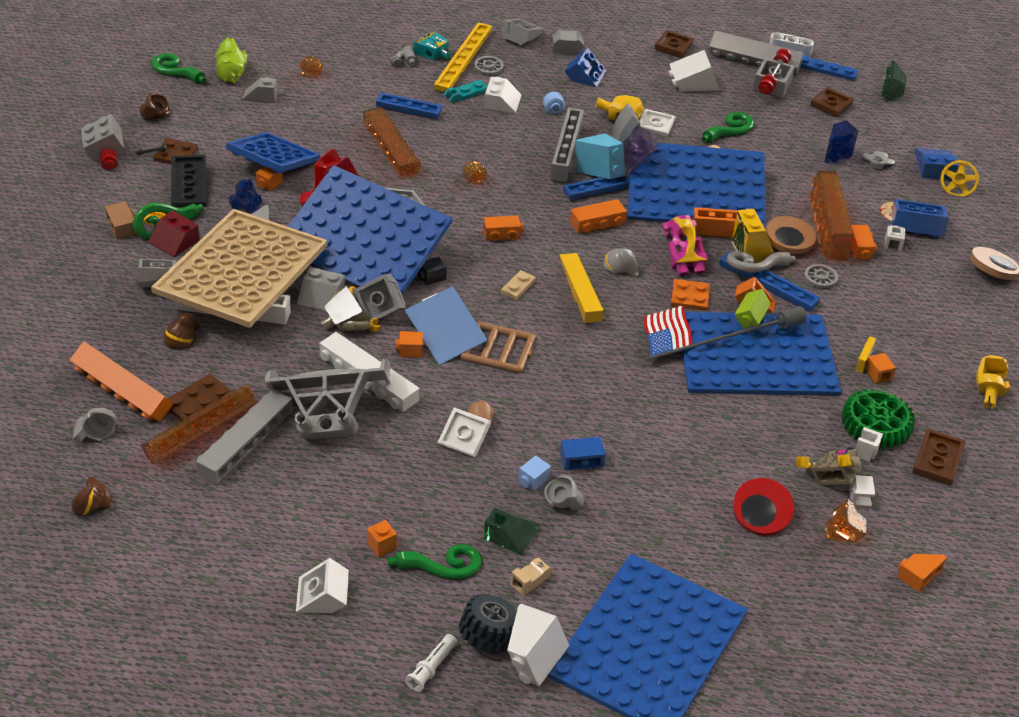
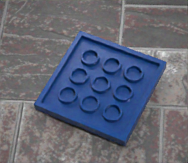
M268 132L227 142L226 149L231 151L232 154L243 156L248 161L260 163V166L269 167L276 173H283L284 171L312 164L321 157V154Z

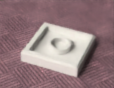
M645 109L639 120L640 130L667 137L676 116Z
M453 408L438 440V444L475 458L491 425V421Z

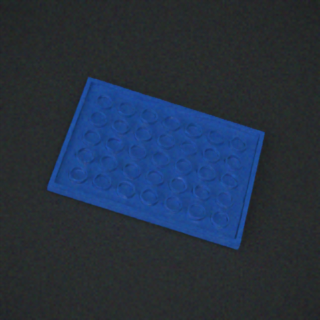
M632 140L627 219L668 222L672 218L682 215L693 218L694 207L724 210L755 209L761 223L766 228L765 152Z
M333 165L288 227L328 240V246L310 266L345 275V282L357 288L384 274H391L397 281L401 294H403L453 220L445 214Z
M685 312V317L691 330L692 344L743 330L736 319L735 313ZM765 314L759 325L775 321L778 314ZM806 314L807 320L805 324L787 329H782L778 324H774L682 351L688 393L840 396L841 388L822 315Z
M631 553L568 642L569 647L547 677L625 717H683L747 614L748 608Z

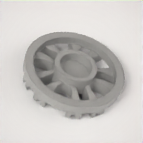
M483 56L475 61L474 67L480 74L496 75L502 72L503 62L493 56Z
M822 264L811 265L806 268L804 273L805 280L811 286H816V288L820 289L831 288L838 281L837 272L831 267Z

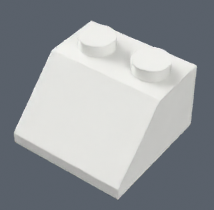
M491 77L485 93L484 109L516 113L521 94L507 79Z
M328 558L300 576L296 613H334L346 606L349 570Z

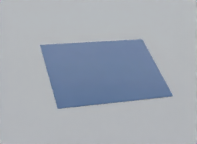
M453 286L405 310L418 332H423V340L439 365L487 341L484 333Z

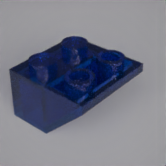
M847 120L833 124L824 160L826 164L829 163V159L834 163L853 156L858 130Z

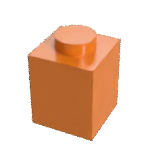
M263 167L256 172V185L261 189L271 191L283 182L282 173H276L269 167Z
M400 331V339H396V351H399V357H422L423 332Z
M885 353L868 356L865 370L877 384L893 380L896 367Z
M384 520L367 528V544L379 558L397 549V533Z

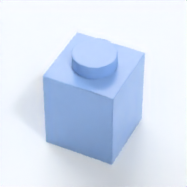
M534 456L519 468L518 481L524 488L535 491L550 479L551 465Z

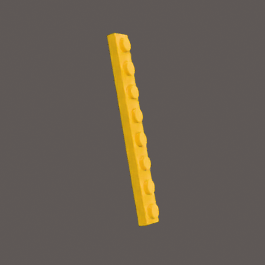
M477 23L434 83V90L445 92L446 89L454 86L491 33V25Z

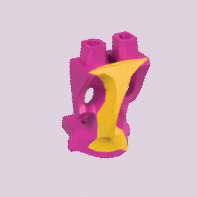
M687 215L677 216L668 222L662 223L665 238H672V241L668 243L671 269H676L678 276L688 275V267H693L694 274H703L705 263L708 260L703 249L702 239L700 237L696 238V221ZM686 236L687 240L682 241L679 237ZM695 245H696L697 248H698L697 251H694Z

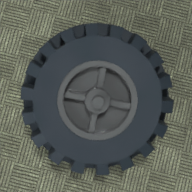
M479 594L476 597L473 596L468 601L460 620L459 632L463 634L462 638L467 640L470 646L476 647L477 650H483L486 653L504 652L509 646L517 610L507 600L501 599L496 595Z

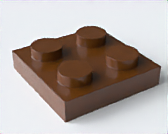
M666 30L655 43L654 49L683 58L692 46L694 38Z
M826 87L811 99L810 105L838 117L853 104L854 99Z
M166 138L162 145H165L167 150L164 152L161 150L157 151L153 156V160L172 165V156L194 155L198 149V144Z

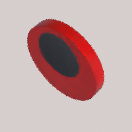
M755 478L745 482L737 490L733 501V513L738 524L745 530L757 535H775L785 530L790 524L794 514V501L790 492L781 483L769 478Z

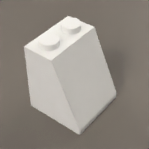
M705 50L670 64V76L674 87H678L680 92L719 90Z
M520 604L517 609L507 651L512 659V664L519 674L520 680L526 684L531 683L540 686L567 650L569 643L557 616Z

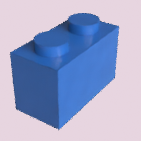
M601 437L561 440L560 456L564 470L604 467L606 453Z

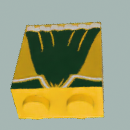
M755 209L737 210L732 244L736 251L751 255L754 258V263L762 262L774 253L766 230Z

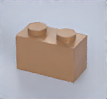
M126 201L105 206L106 218L116 239L136 235L133 229L134 212L132 207H128Z

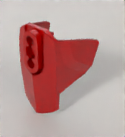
M333 148L319 158L314 164V190L302 193L300 204L304 205L333 165L358 176L348 157L341 159Z

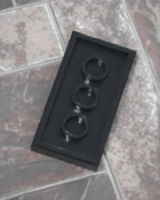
M206 155L172 156L171 206L186 207L193 203L196 206L199 204L207 206Z

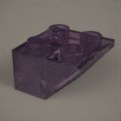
M640 126L622 142L624 145V163L628 171L632 173L656 150L658 145L653 135Z

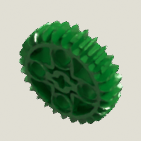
M874 388L871 391L865 389L864 392L859 390L857 394L853 393L845 402L841 414L844 429H848V435L853 434V439L861 438L864 427L882 433L880 445L883 450L886 445L892 449L893 445L899 447L900 443L904 444L906 440H909L916 420L912 408L908 407V402L903 403V398L898 399L896 394L890 395L889 391L884 393L881 389L875 391Z

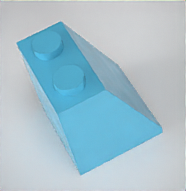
M607 134L575 140L578 172L607 179L625 176L624 145L622 142Z

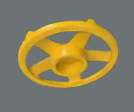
M957 160L945 166L941 173L940 182L942 188L948 194L964 197L970 195L977 188L979 175L972 164L967 161ZM960 163L957 173L947 170L951 165ZM965 164L973 169L975 175H966L964 173ZM944 174L952 178V182L947 187L944 184ZM976 180L974 187L968 192L965 183ZM959 186L963 194H955L950 192V190Z

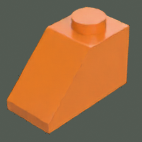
M756 277L737 285L734 297L738 303L741 304L747 293L763 289L771 303L766 312H774L776 301Z
M913 554L908 560L905 558L899 564L898 578L919 592L943 570L947 557L936 554Z

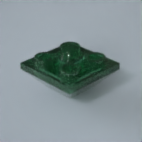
M891 61V65L887 66L886 78L883 81L881 97H884V102L898 99L904 95L907 76L895 61Z
M494 508L485 520L483 539L522 555L540 529L541 524L505 508Z

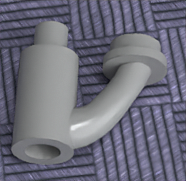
M411 46L404 47L403 50L390 59V63L394 67L401 65L402 57H405L406 63L412 67L417 62Z

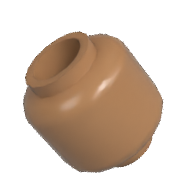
M478 401L469 406L468 413L492 422L494 410L486 401Z

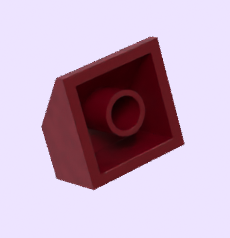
M171 211L159 219L148 243L175 258L200 240L198 224Z

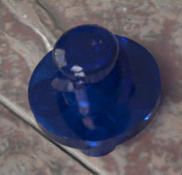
M250 179L237 182L235 187L236 193L229 197L231 207L236 210L243 208L249 214L259 210L262 198L257 194L253 182Z

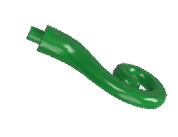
M163 53L155 56L151 61V66L157 73L188 78L195 83L206 82L205 74L196 68H175L180 64V59L177 55Z
M743 112L729 113L725 121L731 127H711L703 132L701 140L704 143L707 141L711 143L720 137L746 134L753 129L754 120L750 115Z
M149 203L141 207L134 215L133 229L139 237L150 239L159 218L157 216L147 217L146 222L153 223L154 229L150 232L145 231L143 220L148 214L152 212L168 214L174 211L191 220L199 217L200 212L204 208L201 204L196 206L194 203L183 208H177L164 203Z
M457 544L448 549L446 561L454 568L443 566L420 553L412 551L396 552L395 557L387 559L388 566L397 565L398 570L417 568L450 580L469 578L475 575L482 566V556L479 551L466 544ZM457 554H465L471 559V563L463 567L464 560L455 556Z

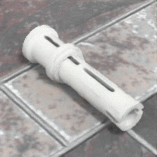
M446 634L427 659L419 661L416 665V670L412 674L407 675L405 682L409 688L416 692H421L426 681L434 677L435 669L457 645V639L453 635Z

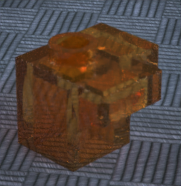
M848 499L834 508L833 517L826 521V538L829 540L841 539L849 543H855L867 535L866 518L857 512L854 503Z

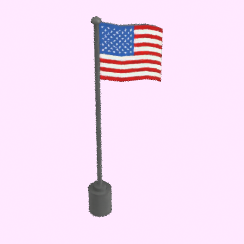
M685 305L644 316V329L650 344L648 360L652 362L653 359L774 324H778L782 329L805 324L807 320L806 313L802 306L779 311L775 321L692 344L691 330L685 317Z

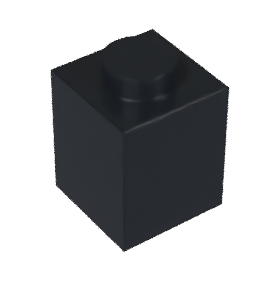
M440 257L428 259L418 271V277L426 285L446 280L447 267Z

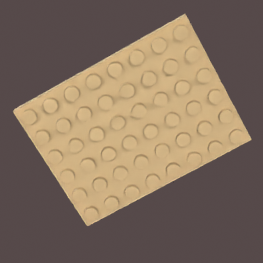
M233 209L151 287V290L156 295L251 328L328 246V240Z

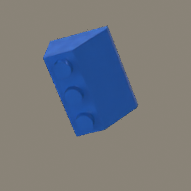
M894 199L892 226L905 228V231L912 232L915 235L929 234V236L935 238L939 236L945 237L949 219L945 206Z

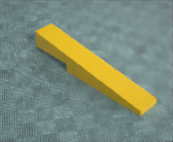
M560 254L575 303L578 304L583 322H602L603 308L578 254Z

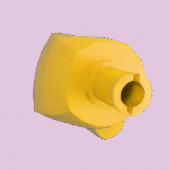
M628 95L616 96L613 102L598 98L595 108L607 111L608 120L616 121L626 104L631 105L638 120L641 118L644 110L640 98Z
M989 355L982 358L976 373L977 388L982 394H985L983 406L988 409L989 404H991V409L995 408L997 397L1004 396L1011 390L1009 381H1003L1007 379V361L1000 356Z

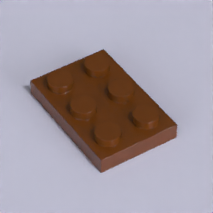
M208 374L169 397L168 399L174 402L169 411L184 424L190 426L234 399L235 393L213 375Z
M927 428L912 473L952 486L965 440Z

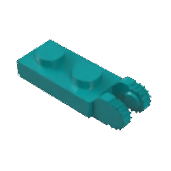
M476 80L457 88L451 87L446 89L444 96L450 97V101L453 103L485 93L488 86L481 80Z

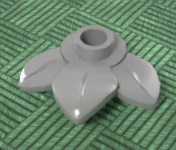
M875 151L873 154H863V158L871 163L870 166L875 169H883L884 165L895 164V160L889 159L888 155L881 151Z

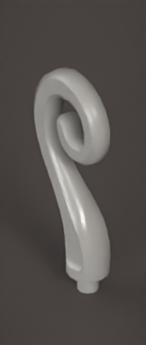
M735 251L727 256V262L730 266L747 272H761L773 266H789L790 263H795L796 261L795 256H791L789 252L772 253L760 263H754V258L744 252Z

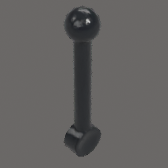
M161 145L158 148L140 149L136 151V154L142 155L143 153L160 150L164 152L167 150V147Z

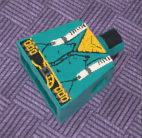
M433 30L413 43V50L416 55L433 61L440 57L449 59L452 54L449 50L448 40Z

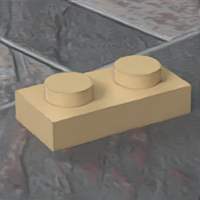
M520 270L501 289V294L517 300L536 281V277Z

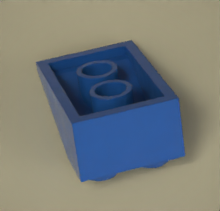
M915 148L921 178L940 179L945 166L953 161H957L956 155L948 150ZM958 163L951 165L947 170L956 173L959 166ZM944 174V179L952 180V178Z

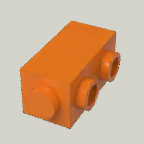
M518 215L484 217L483 232L485 240L520 239V234L524 231L523 222H520Z
M851 225L848 238L855 259H872L877 251V245L873 241V233L870 232L869 226Z

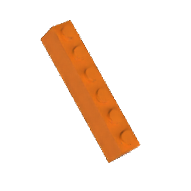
M84 341L70 358V361L76 364L74 369L83 375L85 372L89 373L87 378L96 384L98 381L102 382L100 387L109 393L112 390L116 393L113 396L122 402L128 400L129 403L127 405L135 411L141 409L143 411L141 415L150 421L153 418L158 422L161 421L174 404V402Z

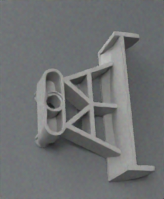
M388 358L381 360L380 368L321 370L278 378V373L275 370H268L265 377V383L270 390L291 391L302 412V415L298 412L294 419L297 423L298 431L305 439L337 438L356 434L359 426L353 413L366 382L385 380L387 385L391 384L390 361ZM355 383L354 388L331 390L330 387L332 385ZM323 386V392L297 394L295 390ZM348 400L345 408L338 401ZM328 402L337 409L334 414L318 415ZM313 403L306 411L303 404ZM332 423L329 429H324L326 424Z

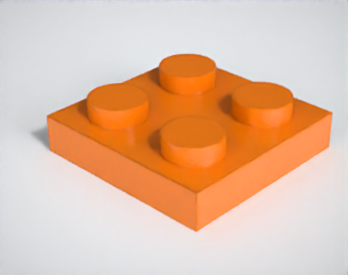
M674 279L671 306L679 307L685 305V308L707 311L710 284Z

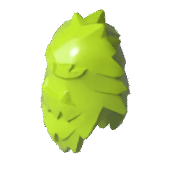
M227 37L220 44L216 52V74L218 77L224 80V82L235 83L241 77L247 64V53L245 50H239L233 38Z

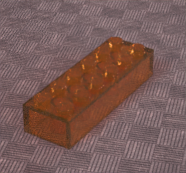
M817 170L815 177L812 178L813 189L809 191V200L812 201V211H815L814 221L817 222L816 230L820 232L819 243L823 244L822 254H825L826 260L847 261L854 234L837 171Z

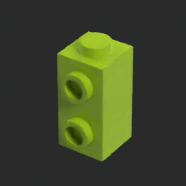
M763 289L747 293L738 307L735 316L743 329L759 325L771 303Z

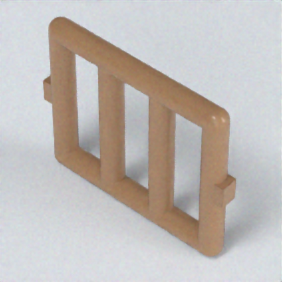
M477 321L476 323L481 330L491 332L481 356L470 354L471 349L463 352L460 358L464 361L521 373L527 359L531 358V349L536 339L535 334ZM503 334L509 337L499 361L489 359L488 356L497 335ZM516 338L525 339L527 341L517 365L507 363L506 361Z

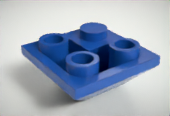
M586 48L568 64L564 72L572 82L597 87L606 70L595 58V55Z

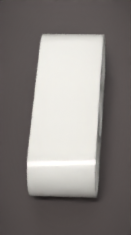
M779 32L771 34L769 43L803 52V56L808 57L812 55L814 42L811 39Z

